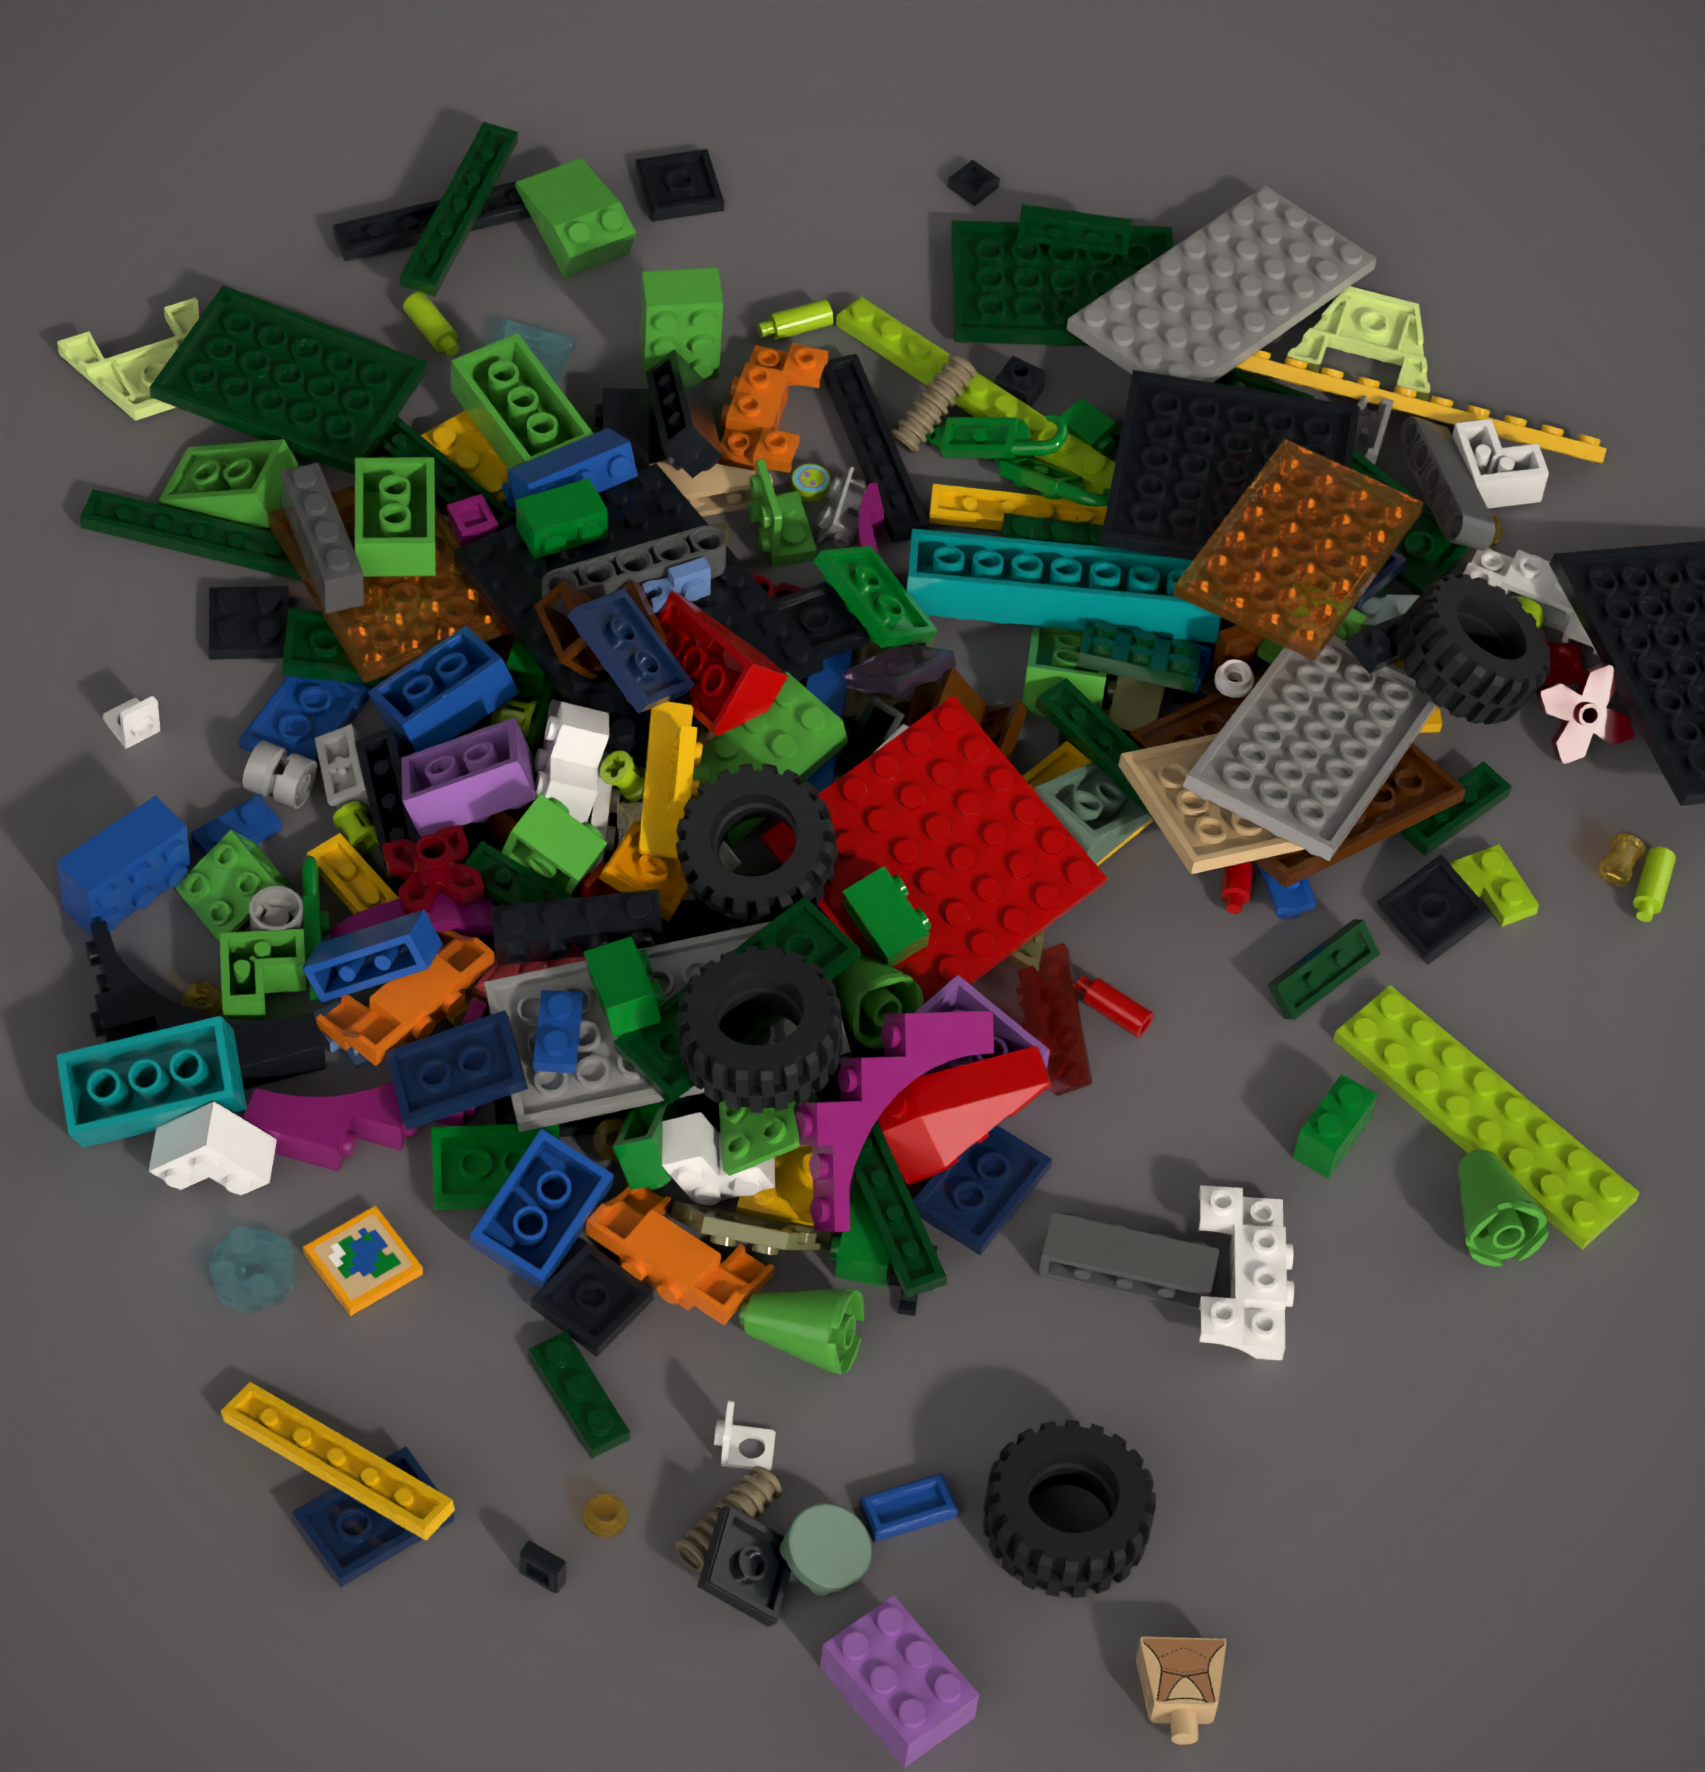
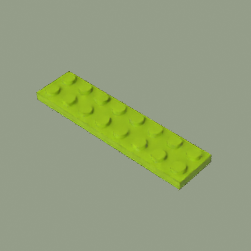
M1391 985L1335 1031L1333 1040L1464 1151L1467 1153L1474 1150L1494 1152L1543 1209L1547 1220L1582 1250L1637 1201L1640 1192Z

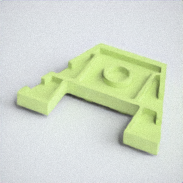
M1350 286L1336 297L1322 313L1321 320L1314 328H1309L1303 335L1300 344L1296 348L1293 347L1287 355V358L1306 362V370L1319 373L1327 347L1399 365L1402 368L1396 386L1417 391L1416 399L1428 401L1429 398L1427 360L1424 357L1423 330L1420 308L1417 303Z
M195 297L164 307L165 319L174 333V337L105 359L91 333L88 331L57 341L58 353L135 421L176 408L151 398L149 387L198 321V300Z

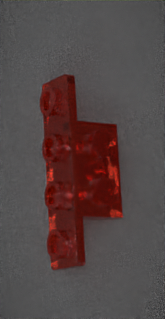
M1060 943L1042 950L1039 972L1033 965L1018 970L1020 987L1016 988L1019 1005L1025 1011L1027 1020L1022 1023V1028L1050 1050L1047 1070L1052 1084L1050 1086L1051 1091L1055 1096L1089 1086L1093 1082L1069 950L1064 943Z

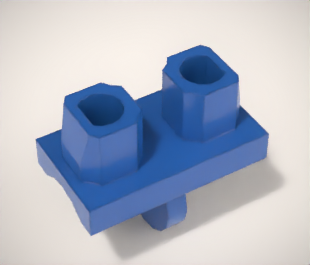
M1259 865L1275 915H1278V918L1299 917L1302 911L1315 909L1316 900L1308 877L1284 888Z

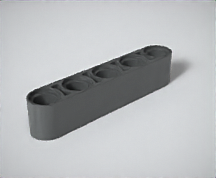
M1408 417L1400 428L1399 445L1447 542L1476 550H1486L1493 541L1495 523L1448 428L1445 425L1417 417Z
M700 526L554 569L543 577L542 598L559 583L565 581L595 600L620 590L631 579L642 586L647 581L668 577V568L701 557H705L711 567V579L715 578L725 571L726 535L722 529L716 526ZM563 597L550 606L566 617L570 613Z

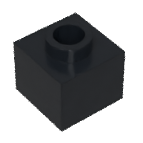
M1012 356L995 378L994 383L1031 407L1043 392L1046 371L1018 357Z

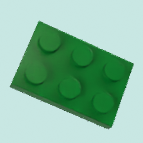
M872 546L821 550L813 562L822 572L824 580L837 591L844 600L848 611L858 618L868 631L869 638L878 644L880 648L930 642L937 634L938 630Z
M517 1124L431 1127L434 1210L488 1208L541 1128L519 1132ZM559 1124L542 1127L543 1130L560 1140Z

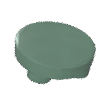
M820 1503L805 1508L791 1521L780 1544V1553L787 1561L793 1574L803 1584L808 1586L815 1595L827 1596L831 1593L842 1592L851 1588L865 1575L872 1559V1544L865 1526L852 1512L838 1505Z

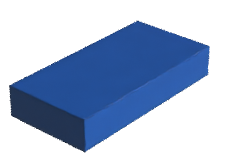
M943 1473L861 1497L859 1503L874 1542L956 1518L958 1515V1508Z

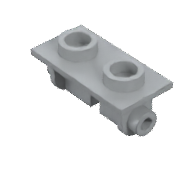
M852 466L841 478L834 477L826 491L825 496L830 500L817 520L816 525L820 527L816 541L817 544H820L826 537L833 539L834 543L839 547H847L854 541L859 518L852 514L859 517L861 501L867 485L862 480L851 479L854 470Z

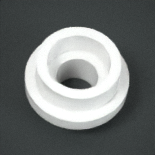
M1233 659L1226 661L1216 670L1214 683L1222 694L1232 698H1240L1246 696L1252 690L1254 675L1247 663Z

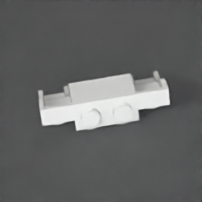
M1489 548L1484 551L1477 550L1472 562L1468 563L1463 574L1470 575L1472 579L1480 577L1488 580L1489 585L1501 587L1506 591L1505 594L1512 599L1524 596L1534 600L1545 613L1546 620L1544 625L1564 632L1562 642L1568 643L1570 638L1594 648L1554 575L1549 561L1519 549L1514 558ZM1594 648L1593 654L1598 655Z
M1200 1185L1198 1199H1200L1199 1230L1224 1233L1232 1237L1229 1245L1230 1298L1201 1296L1199 1303L1201 1325L1199 1342L1233 1347L1248 1353L1256 1359L1282 1360L1285 1351V1307H1292L1294 1300V1282L1287 1281L1286 1269H1292L1293 1244H1286V1227H1283V1199L1243 1197V1188Z

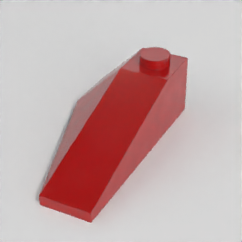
M672 590L657 619L668 640L666 646L695 684L688 691L692 699L689 705L693 707V715L713 734L720 736L769 711L788 676L768 657L684 596Z
M1033 1046L919 1076L899 1092L884 1109L878 1121L906 1183L911 1185L948 1170L959 1161L957 1159L958 1156L974 1143L980 1144L990 1136L988 1134L990 1130L1006 1117L1016 1115L1052 1084L1038 1046Z

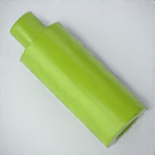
M416 292L410 295L403 304L404 312L437 352L444 351L450 357L456 355L460 350V346L456 342L458 338L456 331L425 293Z
M823 299L768 314V321L757 323L758 334L761 338L772 335L774 340H779L831 326L834 322L833 312L828 300Z
M1652 847L1647 852L1633 901L1634 907L1638 910L1636 917L1642 922H1650L1653 915L1661 912L1676 861V855L1665 847Z

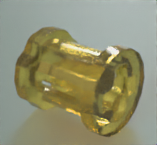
M1617 833L1612 837L1610 841L1611 850L1607 857L1600 861L1597 872L1604 881L1615 886H1625L1631 880L1633 875L1632 869L1636 861L1641 860L1644 856L1645 846L1639 838L1631 834Z

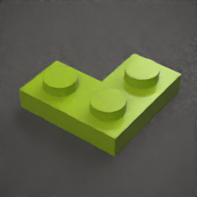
M1500 844L1449 862L1478 897H1483L1501 927L1537 914L1538 902Z

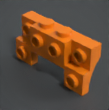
M792 343L789 352L755 345L749 363H745L741 377L735 376L730 391V398L733 399L731 405L725 404L722 410L720 426L726 427L720 443L723 456L718 459L716 464L755 471L756 460L764 459L767 470L790 473L796 449L800 445V435L777 430L788 400L789 386L799 385L819 388L820 378L825 365L828 363L829 351Z
M452 930L437 932L443 945L428 969L387 982L369 997L370 1008L362 1005L350 995L341 996V1002L325 1016L319 1014L316 1017L318 1028L345 1051L352 1046L372 1064L377 1066L386 1058L385 1051L428 1037L434 1030L435 1025L445 1016H452L458 1012L465 1001V990L494 966V951L477 937L463 936Z
M628 1186L612 1200L602 1203L586 1220V1235L620 1257V1266L639 1281H644L656 1289L661 1298L673 1305L678 1304L687 1311L695 1306L723 1326L745 1300H750L754 1293H759L775 1273L774 1265L770 1263L768 1266H765L745 1252L746 1247L742 1244L720 1264L721 1254L664 1217L665 1213L671 1208L672 1198L666 1195L663 1199L650 1189H647V1187L631 1190Z

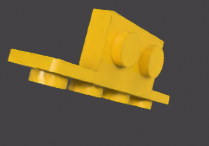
M666 702L651 708L638 852L641 854L677 858L676 843L679 841V837L676 831L678 822L685 815L683 808L689 798L697 801L699 781L693 780L694 767H699L702 743L696 742L697 727H692L693 707L691 705Z

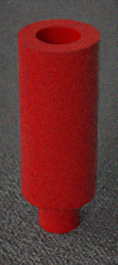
M1254 861L1224 867L1221 899L1226 902L1227 912L1232 914L1240 913L1243 904L1250 900Z
M1083 975L1075 985V989L1085 995L1083 1003L1137 1038H1140L1147 1031L1153 1021L1154 1013L1101 978H1097L1093 982Z

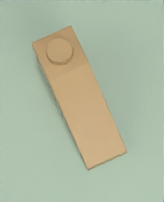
M668 460L657 463L701 516L748 509V500H753L749 478L751 475H755V471L715 464L708 471H702L692 478L683 468L679 471L676 470ZM769 474L773 486V479L771 474Z

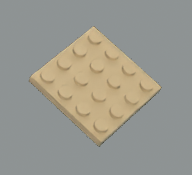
M1219 733L1121 754L1118 766L1190 874L1304 850V848L1282 837L1273 835L1269 830L1247 819L1236 816L1233 812L1210 800L1202 799L1196 793L1183 787L1187 774Z

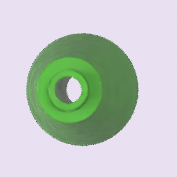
M861 953V958L831 980L836 988V997L840 999L841 1016L851 1035L858 1042L872 1049L884 1047L881 1040L884 1014L914 1013L923 1005L922 989L912 977Z
M1474 1150L1468 1153L1458 1165V1179L1465 1243L1471 1257L1482 1265L1494 1267L1504 1266L1502 1261L1504 1259L1516 1257L1517 1262L1528 1258L1540 1249L1548 1237V1220L1545 1212L1494 1152Z
M850 1288L754 1293L750 1300L743 1302L739 1321L740 1325L745 1327L746 1335L827 1372L842 1375V1373H847L851 1369L860 1347L862 1336L855 1335L856 1320L864 1322V1299L860 1291Z

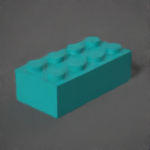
M222 1016L56 1054L68 1135L82 1148L154 1132L157 1127L212 1102H216L232 1113L247 1110L234 1029Z

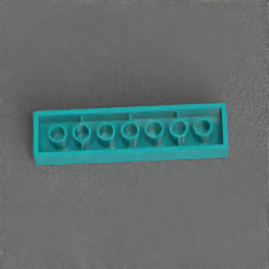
M912 529L906 591L926 616L991 621L999 624L1033 625L1041 628H1065L1076 631H1084L1086 622L1105 621L1114 624L1117 629L1131 632L1145 630L1159 638H1179L1192 642L1217 643L1223 607V566L1111 547Z

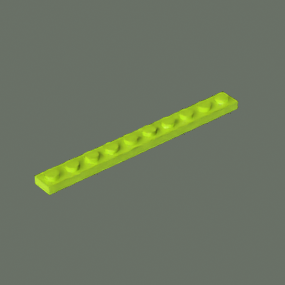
M862 296L836 316L837 327L925 385L935 381L933 376L936 372H942L940 367L943 363H949L947 359L950 355L949 353ZM976 372L977 375L974 379L969 378L970 385L967 388L961 389L963 394L960 397L954 398L955 405L974 417H1018L1020 420L1025 421L1030 428L1032 440H1049L1057 432V426L1047 421L1045 416L978 372ZM1069 432L1065 443L1059 450L1049 455L1034 456L1041 461L1082 476V481L1085 482V490L1103 494L1105 488L1111 489L1115 462Z

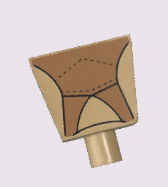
M1140 1637L1136 1654V1665L1148 1718L1153 1723H1170L1172 1742L1181 1745L1195 1743L1199 1739L1198 1724H1210L1214 1721L1219 1701L1226 1639Z

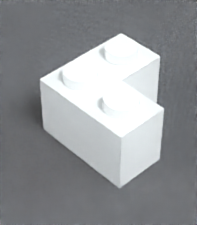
M1492 419L1455 423L1452 438L1487 508L1541 502L1549 472L1539 444L1502 448Z
M561 702L557 716H550L545 730V739L548 740L545 749L539 748L534 759V772L538 773L535 780L536 796H539L541 793L548 799L553 797L561 801L568 808L569 815L580 823L588 821L598 794L597 768L609 738V713Z
M212 1102L156 1128L149 1172L164 1180L167 1185L180 1190L210 1177L225 1186L228 1191L241 1196L270 1183L277 1139L216 1102Z
M701 1112L662 1121V1166L695 1204L714 1205L721 1200L738 1196H752L759 1191L775 1188V1158L731 1176L723 1171L721 1132L718 1133Z

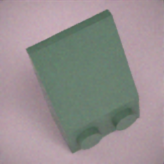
M1094 762L1043 783L1034 790L1095 864L1151 819Z

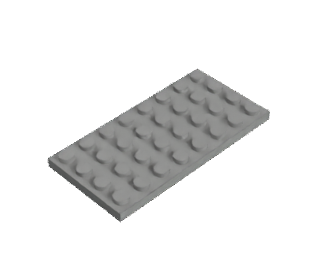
M1264 185L1068 318L1067 330L1130 374L1133 373V370L1213 383L1373 271L1377 258Z
M1304 621L1187 774L1183 787L1196 793L1202 799L1210 800L1233 812L1236 816L1247 819L1269 830L1273 835L1282 837L1306 849L1310 854L1330 861L1438 706L1431 702L1432 698L1428 694L1421 693L1415 686L1416 681L1412 677H1408L1403 669L1390 664L1369 674L1345 645L1347 641Z
M770 922L637 950L638 952L646 951L653 972L652 975L648 976L649 980H658L665 1003L682 990L692 976L695 974L700 976L701 967L711 960L715 963L721 960L720 955L736 949ZM586 960L484 982L490 1014L505 1010L510 1018L528 1089L510 1095L519 1132L665 1101L614 1051L613 1041L621 1035L612 1037L591 984ZM541 990L584 992V1009L576 1074L534 1071L533 1057ZM783 1017L748 1045L763 1046L776 1043L789 1036L797 1026ZM843 1022L842 1052L839 1054V1063L840 1058L851 1057V1050ZM693 1086L679 1098L704 1093V1088L699 1089Z

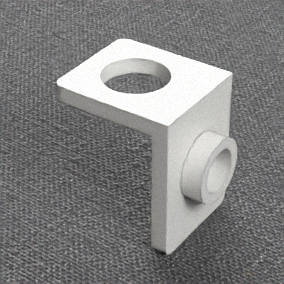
M154 696L141 702L137 698H133L103 714L104 722L125 749L160 732L158 701Z
M728 1400L726 1419H717L714 1445L722 1446L721 1466L752 1469L754 1466H761L770 1471L772 1468L776 1432L771 1429L733 1425L735 1401ZM749 1438L757 1439L764 1445V1453L758 1458H747L739 1450L741 1442Z

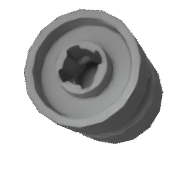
M265 740L260 741L247 761L242 780L243 787L263 797L273 794L276 802L295 810L299 809L305 803L313 788L318 770L317 762L297 753L287 756L285 748Z
M269 886L261 889L252 897L249 904L251 931L304 929L303 902L292 889L283 886Z

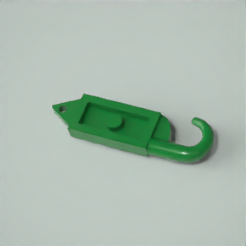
M1048 414L1046 420L1057 426L1055 436L1049 440H1032L1030 428L1025 421L1020 420L1018 417H947L945 424L934 428L931 435L926 434V442L939 449L944 458L1016 459V456H1044L1052 454L1062 447L1068 436V426L1063 418L1058 415Z
M1018 456L1016 459L994 458V464L999 468L1000 476L1013 480V484L1017 487L1038 490L1044 498L1054 500L1065 498L1080 505L1090 507H1104L1108 504L1110 489L1105 488L1103 494L1085 490V482L1082 481V476L1031 456Z
M306 856L302 863L305 963L317 944L321 943V936L329 935L328 911H320L318 865L313 856ZM306 976L307 988H310V1001H320Z

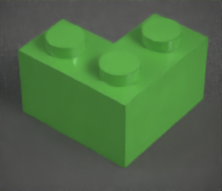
M304 929L220 933L223 1017L239 1020H266L265 993L307 991L306 974L302 969L305 964Z

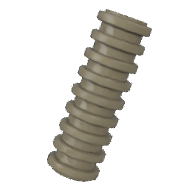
M956 354L949 355L947 358L949 363H943L940 367L942 372L935 373L933 376L935 381L929 382L926 385L927 391H922L919 394L920 400H915L912 403V411L907 410L904 414L905 420L900 419L897 425L899 428L891 430L894 441L910 453H917L919 451V443L924 444L927 440L926 434L931 435L934 429L932 426L940 424V416H946L949 412L947 407H953L956 403L954 398L960 397L963 394L961 389L967 388L970 385L969 378L974 379L976 377L975 368L961 356Z
M754 1466L750 1470V1475H745L741 1479V1484H736L732 1488L731 1493H727L722 1497V1502H718L713 1506V1512L709 1511L704 1515V1521H698L694 1525V1530H689L685 1534V1539H680L676 1543L675 1547L680 1559L692 1570L701 1572L719 1509L730 1505L755 1520V1517H759L764 1513V1508H768L773 1504V1499H777L782 1495L781 1484L775 1475L764 1467Z

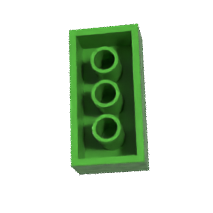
M519 333L451 360V392L508 469L594 434Z
M786 672L785 674L788 677L769 711L720 736L716 735L702 748L701 762L699 767H694L693 780L699 781V787L705 781L713 785L719 781L717 774L726 769L732 775L740 772L739 765L752 764L754 770H762L763 764L776 765L780 775H783L787 769L797 773L800 782L803 783L848 743L843 720L791 674ZM765 817L749 819L738 824L726 835L724 841L731 849L734 848Z

